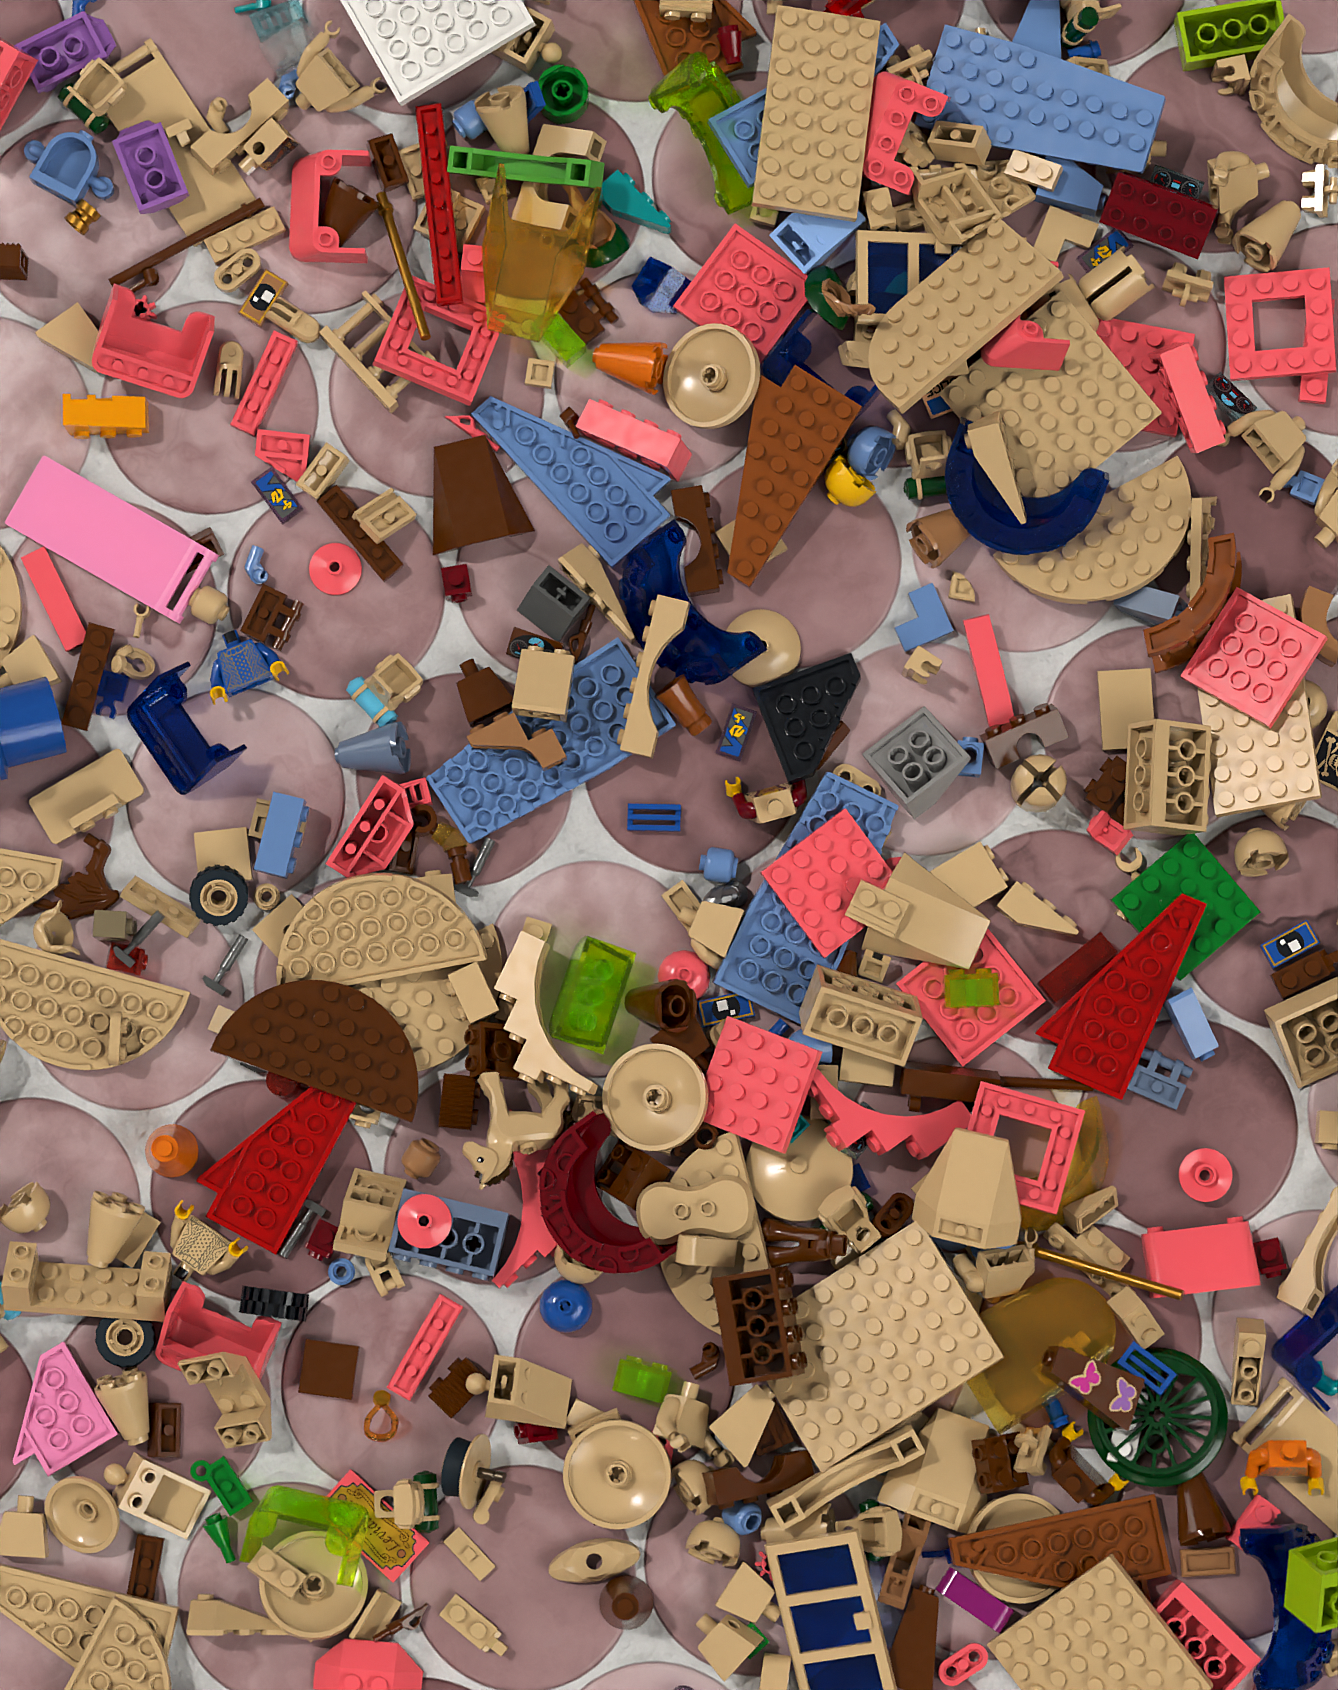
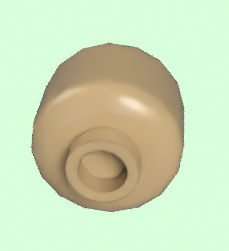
M209 585L204 586L202 589L198 587L188 604L191 607V614L207 624H214L218 619L223 621L230 607L226 606L227 596Z

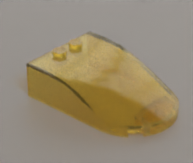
M1067 1277L1046 1279L1014 1294L979 1314L1005 1358L967 1381V1384L993 1426L1001 1435L1067 1393L1041 1372L1043 1366L1042 1357L1049 1346H1061L1106 1364L1108 1362L1116 1340V1323L1111 1308L1105 1298L1095 1288L1083 1281Z

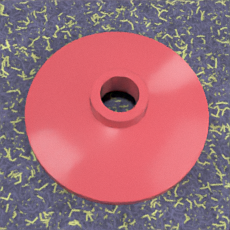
M330 543L322 546L314 553L310 561L309 573L313 584L320 591L329 595H342L351 591L358 584L362 573V565L359 556L352 548L341 543ZM333 563H337L340 566L336 572L330 570V566Z
M1202 1148L1189 1153L1183 1159L1179 1168V1182L1182 1189L1189 1197L1200 1202H1211L1221 1198L1228 1191L1232 1183L1233 1174L1229 1161L1223 1154L1213 1149ZM1202 1170L1209 1173V1178L1206 1181L1200 1178Z
M420 1194L408 1199L399 1211L397 1222L401 1236L410 1245L417 1248H432L439 1245L448 1236L452 1225V1218L449 1208L441 1199L429 1194ZM421 1216H427L429 1218V1223L427 1226H421L419 1224V1219Z

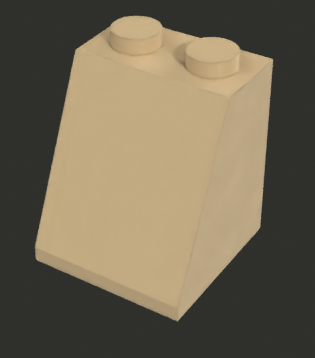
M528 646V649H521L512 702L514 714L517 716L566 722L575 657L570 655V651L555 649L554 653L543 652L544 648L538 646Z

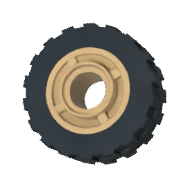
M218 864L213 867H206L205 870L197 874L190 887L189 901L192 911H195L196 916L199 919L201 918L204 923H210L213 926H225L230 922H235L239 916H242L248 904V887L244 877L240 876L236 869L233 870L227 865L220 866ZM216 890H222L225 892L226 897L221 901L213 899L211 894Z
M103 1318L100 1320L95 1332V1343L99 1353L110 1364L119 1367H132L146 1360L153 1351L154 1343L156 1342L155 1329L151 1321ZM123 1330H130L133 1335V1340L128 1345H122L118 1340L119 1333Z

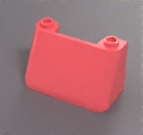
M1243 1216L1227 1218V1224L1163 1231V1226L1147 1228V1234H1141L1148 1280L1184 1290V1295L1261 1285L1249 1221L1243 1222ZM1149 1291V1298L1167 1297Z

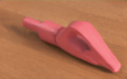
M445 416L446 419L472 436V438L485 435L487 438L488 436L481 430L476 429V422L472 416ZM459 419L470 420V425L461 423ZM487 438L492 449L497 452L500 446Z

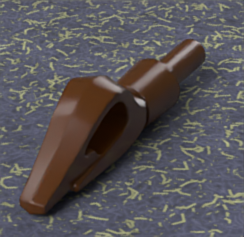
M589 604L585 619L581 620L579 632L568 639L569 649L575 657V665L578 663L587 635L593 624L591 619L596 606ZM578 640V649L574 651L572 641Z
M425 1603L420 1608L387 1624L386 1629L372 1636L373 1641L377 1642L389 1634L393 1636L402 1628L410 1631L416 1629L428 1604ZM416 1616L417 1620L413 1625H410V1621Z

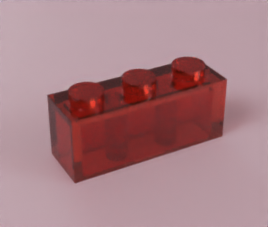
M1099 932L1036 985L1050 1002L1055 1004L1113 957L1117 951L1102 932Z

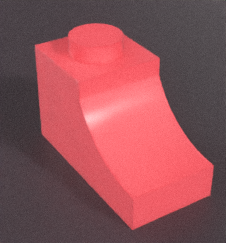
M464 244L462 253L461 283L463 297L481 305L486 303L491 251L488 246Z

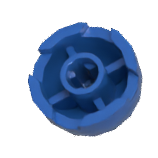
M561 1279L551 1283L543 1291L540 1298L539 1311L543 1321L551 1329L558 1332L571 1333L581 1329L589 1321L592 1314V1299L589 1291L582 1284Z

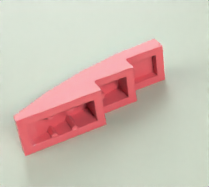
M986 614L963 620L972 665L976 673L988 726L1009 723V719L1014 716L990 616Z

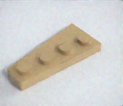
M1217 496L1192 498V503H1189L1188 506L1191 529L1188 531L1187 541L1188 545H1191V555L1187 558L1190 582L1187 583L1186 595L1187 598H1190V601L1200 586L1202 587L1207 574L1206 561L1209 559L1208 535L1215 525V518L1211 517L1210 513L1211 506H1216Z

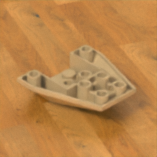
M956 1127L916 1194L912 1220H917V1224L932 1237L984 1250L1016 1245L1022 1217L1009 1140Z
M938 1407L917 1434L926 1453L900 1467L889 1470L885 1475L877 1501L967 1534L972 1520L981 1508L987 1504V1494H980L977 1483V1472L972 1455L971 1440L989 1437V1426Z

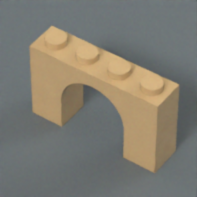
M543 124L533 155L586 159L600 162L607 141L594 131ZM524 181L521 185L516 206L513 209L511 222L524 231L574 239L582 214L570 205L549 202L547 197L548 184Z

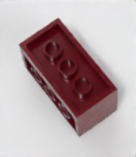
M1119 170L1099 222L1198 260L1218 206L1129 172Z

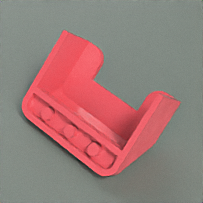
M890 72L878 73L873 80L862 176L911 196L914 173L910 167L894 161L914 111L928 117L938 116L951 97Z
M114 284L93 350V368L99 373L177 398L188 397L194 390L214 333L215 316L199 311L193 312L187 316L182 331L133 316L132 313L136 303L135 294L129 288Z
M182 1281L166 1311L155 1352L157 1359L161 1363L181 1371L178 1366L180 1360L227 1352L247 1357L257 1377L261 1380L274 1350L282 1322L272 1317L259 1316L255 1319L252 1328L215 1311L203 1308L205 1294L201 1288Z

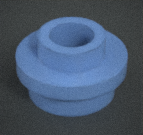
M339 1258L330 1264L328 1275L333 1283L346 1285L353 1280L355 1268L349 1260ZM341 1266L347 1270L344 1277H340L337 1274V1269Z

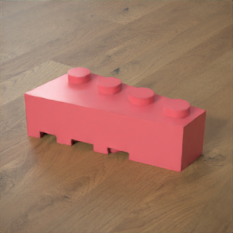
M589 399L575 426L583 436L610 449H614L616 445L619 447L618 451L632 460L640 457V460L648 465L649 468L656 471L662 468L669 473L671 479L679 482L692 456V453L681 440L682 436L679 433L667 429L666 432L658 429L659 426L656 423L647 419L644 422L635 419L636 416L627 410L616 411L612 409L613 406L604 400L599 399L596 402Z

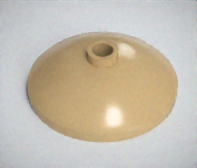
M752 610L738 616L728 626L722 640V657L727 670L737 681L753 688L792 674L800 659L801 645L796 629L788 619L771 610ZM764 642L767 646L766 649L758 650L756 647L757 643Z
M70 1476L57 1482L47 1494L45 1500L47 1523L55 1537L68 1548L81 1553H95L105 1549L117 1536L120 1526L117 1505L110 1493L96 1481L82 1476Z

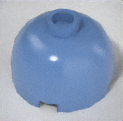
M868 426L859 430L856 434H852L847 441V460L849 465L857 474L869 481L876 479L878 476L875 473L881 467V470L884 471L893 458L896 446L892 443V438L896 439V436L878 426Z

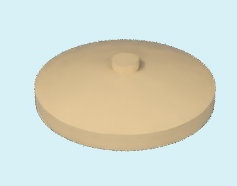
M706 324L689 331L676 343L668 356L664 368L663 389L666 401L673 413L685 423L701 429L721 428L737 420L748 409L758 390L760 362L757 351L747 336L737 329L724 324Z
M646 1044L626 1052L610 1069L603 1086V1110L610 1120L613 1132L628 1145L651 1152L666 1151L685 1143L701 1126L708 1107V1086L701 1068L688 1054L665 1044Z
M809 1116L803 1117L811 1125L793 1143H789L786 1154L753 1142L746 1160V1168L754 1199L770 1215L792 1223H806L818 1220L820 1214L818 1208L824 1199L835 1190L847 1184L851 1186L853 1178V1162L849 1148L838 1151L837 1148L832 1147L827 1141L826 1132L824 1131V1128L829 1126V1124L819 1119H810Z
M617 1419L597 1423L576 1438L565 1458L563 1482L571 1504L582 1517L603 1528L626 1529L645 1522L661 1508L670 1490L672 1470L668 1453L658 1437L652 1434L653 1432L638 1423Z
M1008 1494L990 1501L981 1508L972 1520L967 1534L1057 1515L1060 1512L1049 1502L1037 1496ZM970 1569L971 1574L981 1588L991 1596L1010 1603L1035 1602L1047 1597L1058 1588Z
M304 1531L285 1538L273 1548L272 1552L307 1576V1579L291 1600L263 1580H259V1593L263 1608L270 1620L279 1629L296 1638L322 1640L341 1633L357 1619L366 1601L368 1577L364 1562L352 1545L332 1533Z

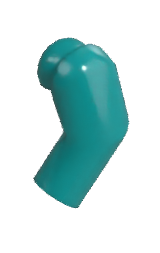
M1322 1361L1309 1363L1313 1386L1328 1396L1338 1394V1380H1333L1324 1374Z

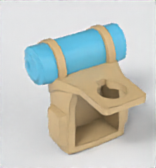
M397 653L394 656L389 655L379 662L375 667V672L367 679L360 676L351 680L346 691L352 696L353 701H356L370 716L372 721L379 727L396 722L398 715L394 710L399 704L409 702L420 692L423 679L412 665Z

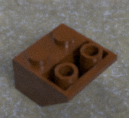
M619 1139L596 1175L595 1183L596 1187L636 1211L637 1200L642 1190L653 1183L664 1182L671 1169L638 1148L630 1146Z

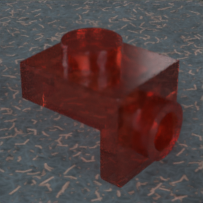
M110 941L105 968L140 976L141 970L146 969L148 955L145 954V949L136 946L129 955L136 962L129 968L116 957L113 950L115 944L123 950L128 945Z

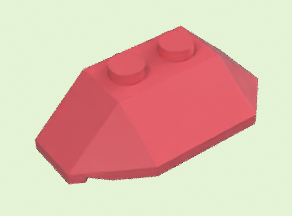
M382 775L325 864L347 878L386 869L414 826L405 788Z
M344 1638L315 1662L313 1689L422 1690L423 1670L399 1643Z

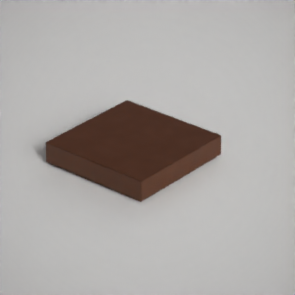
M306 1339L298 1393L352 1400L360 1346Z

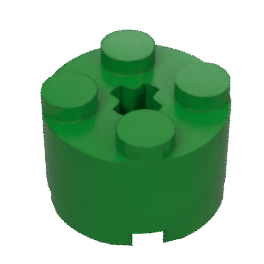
M554 65L541 74L538 83L546 104L541 113L556 125L568 124L578 120L585 113L589 103L588 84L584 75L578 69L564 65ZM562 91V93L567 94V96H558V92Z

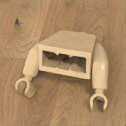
M332 21L326 22L324 32H320L308 44L302 53L297 67L299 79L295 84L301 91V94L296 97L295 101L303 110H307L312 105L319 112L323 109L329 113L342 112L361 105L374 97V93L380 94L387 90V87L378 90L375 86V83L382 79L381 77L373 79L370 87L364 86L357 89L360 85L328 47L324 49L330 39L336 38L340 32V27L336 32L328 30Z
M1239 151L1222 152L1217 158L1207 160L1209 201L1213 205L1218 206V227L1215 229V234L1218 237V243L1231 244L1233 230L1230 228L1234 215L1249 200L1258 195V181L1270 175L1265 162L1255 165L1247 154Z
M1273 410L1254 411L1243 415L1228 425L1225 434L1226 442L1218 446L1225 447L1229 443V437H1236L1242 434L1243 439L1272 474L1277 471L1270 481L1271 485L1263 487L1259 491V496L1264 490L1271 491L1272 497L1266 502L1269 503L1275 497L1274 492L1281 490L1302 462L1305 453L1302 444L1306 441V436L1302 431L1306 425L1301 417L1296 416L1291 419L1285 411L1278 413Z
M1338 458L1333 463L1332 470L1322 484L1314 510L1315 515L1318 517L1315 522L1322 528L1314 537V540L1324 549L1333 540L1338 543Z
M684 1382L681 1396L673 1394L665 1396L652 1434L668 1440L671 1447L677 1449L680 1453L690 1447L700 1448L710 1457H715L713 1462L717 1467H729L735 1461V1458L727 1449L720 1452L721 1447L710 1434L708 1424L709 1406L696 1400L699 1385Z

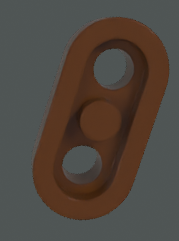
M895 1193L889 1198L872 1220V1224L881 1234V1238L888 1239L897 1233L913 1213V1200L905 1193Z

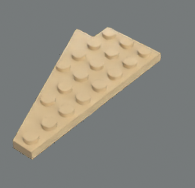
M0 1563V1612L72 1667L76 1668L114 1596L129 1604L149 1624L156 1634L168 1661L180 1607Z

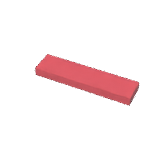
M273 331L230 423L232 427L255 437L257 429L260 427L298 345L297 340Z
M45 546L21 557L65 651L69 652L83 645L86 630Z
M439 1294L386 1388L409 1401L412 1399L462 1311L463 1306Z

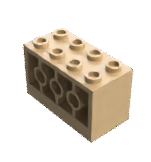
M1162 719L1128 724L1123 830L1175 836L1206 832L1209 821L1207 806L1210 796L1208 785L1211 770V726Z
M816 965L799 1010L803 1035L903 1067L923 1020L917 996L820 965Z

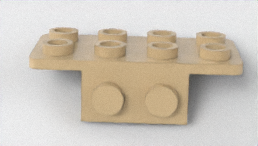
M114 749L35 795L29 800V804L53 844H59L79 831L83 833L90 830L96 825L95 822L103 817L108 819L119 812L118 809L141 796L144 793V788L120 749Z

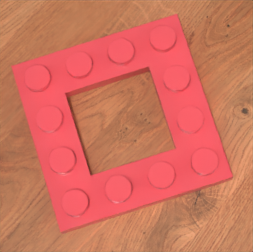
M1330 267L1224 277L1231 381L1336 372ZM1305 298L1308 347L1255 351L1252 302Z
M412 275L423 311L472 331L457 369H453L408 349L417 326L405 287L372 365L470 406L507 315L464 297V303L438 307L435 285Z
M981 1081L967 1130L994 1136L999 1116L1051 1130L1038 1181L1015 1175L1019 1205L1057 1215L1085 1110Z

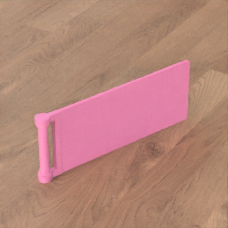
M42 456L5 521L6 525L179 624L184 618L182 615L193 593L199 587L212 562H216L219 557L213 551L46 456ZM197 553L204 555L173 611L167 608V605Z

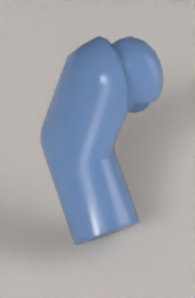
M297 68L282 75L278 90L288 100L293 98L295 94V83L299 79Z
M252 545L244 568L252 582L262 584L268 579L267 571L260 564L264 549Z

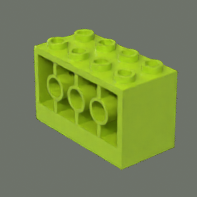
M1338 1537L1289 1550L1284 1607L1315 1633L1325 1632L1326 1630L1338 1627Z

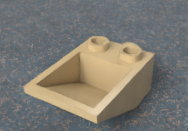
M526 7L536 26L491 53L529 74L540 55L545 62L553 64L561 59L562 50L558 44L548 43L555 31L552 20ZM539 31L537 36L534 38L533 34Z
M494 1354L491 1380H486L480 1373H473L466 1379V1388L471 1394L478 1395L484 1391H489L485 1414L487 1418L566 1428L571 1378L521 1358Z
M136 1452L133 1453L125 1470L121 1465L114 1463L108 1465L104 1471L106 1482L110 1485H117L111 1496L119 1509L185 1539L188 1538L211 1493L210 1489Z

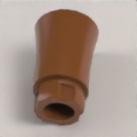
M684 674L670 681L654 696L692 736L698 735L712 723L711 718L706 713V709L691 689Z

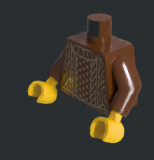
M1075 1421L1062 1429L1063 1436L1057 1440L1049 1452L1048 1459L1051 1463V1475L1075 1502L1079 1504L1085 1501L1097 1506L1113 1495L1115 1491H1121L1129 1480L1122 1481L1118 1474L1114 1473L1106 1482L1071 1445V1442L1080 1437L1084 1432L1083 1429L1075 1432L1073 1429Z

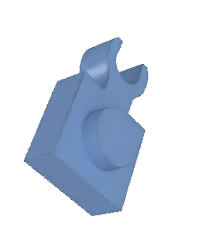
M1300 470L1298 476L1293 475L1283 488H1292L1290 492L1291 497L1315 506L1325 479Z

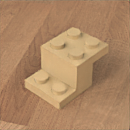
M355 1168L343 1201L340 1225L334 1240L333 1250L385 1262L403 1188H406L407 1180Z

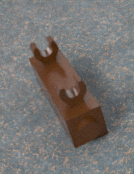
M906 1061L905 1066H902L899 1087L901 1094L909 1095L908 1111L919 1112L921 1096L972 1102V1114L980 1082L1004 1087V1081H1001L998 1071Z

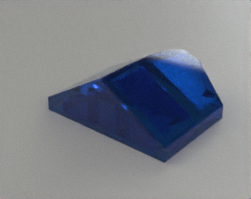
M649 257L631 285V288L640 305L650 311L676 314L677 311L673 308V305L691 281L674 267Z

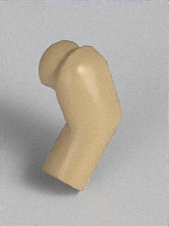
M217 97L211 101L206 119L215 132L228 134L230 130L223 122L227 102L222 97Z

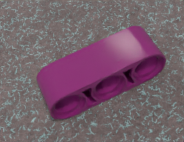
M952 1567L948 1568L935 1590L999 1634L1015 1612Z

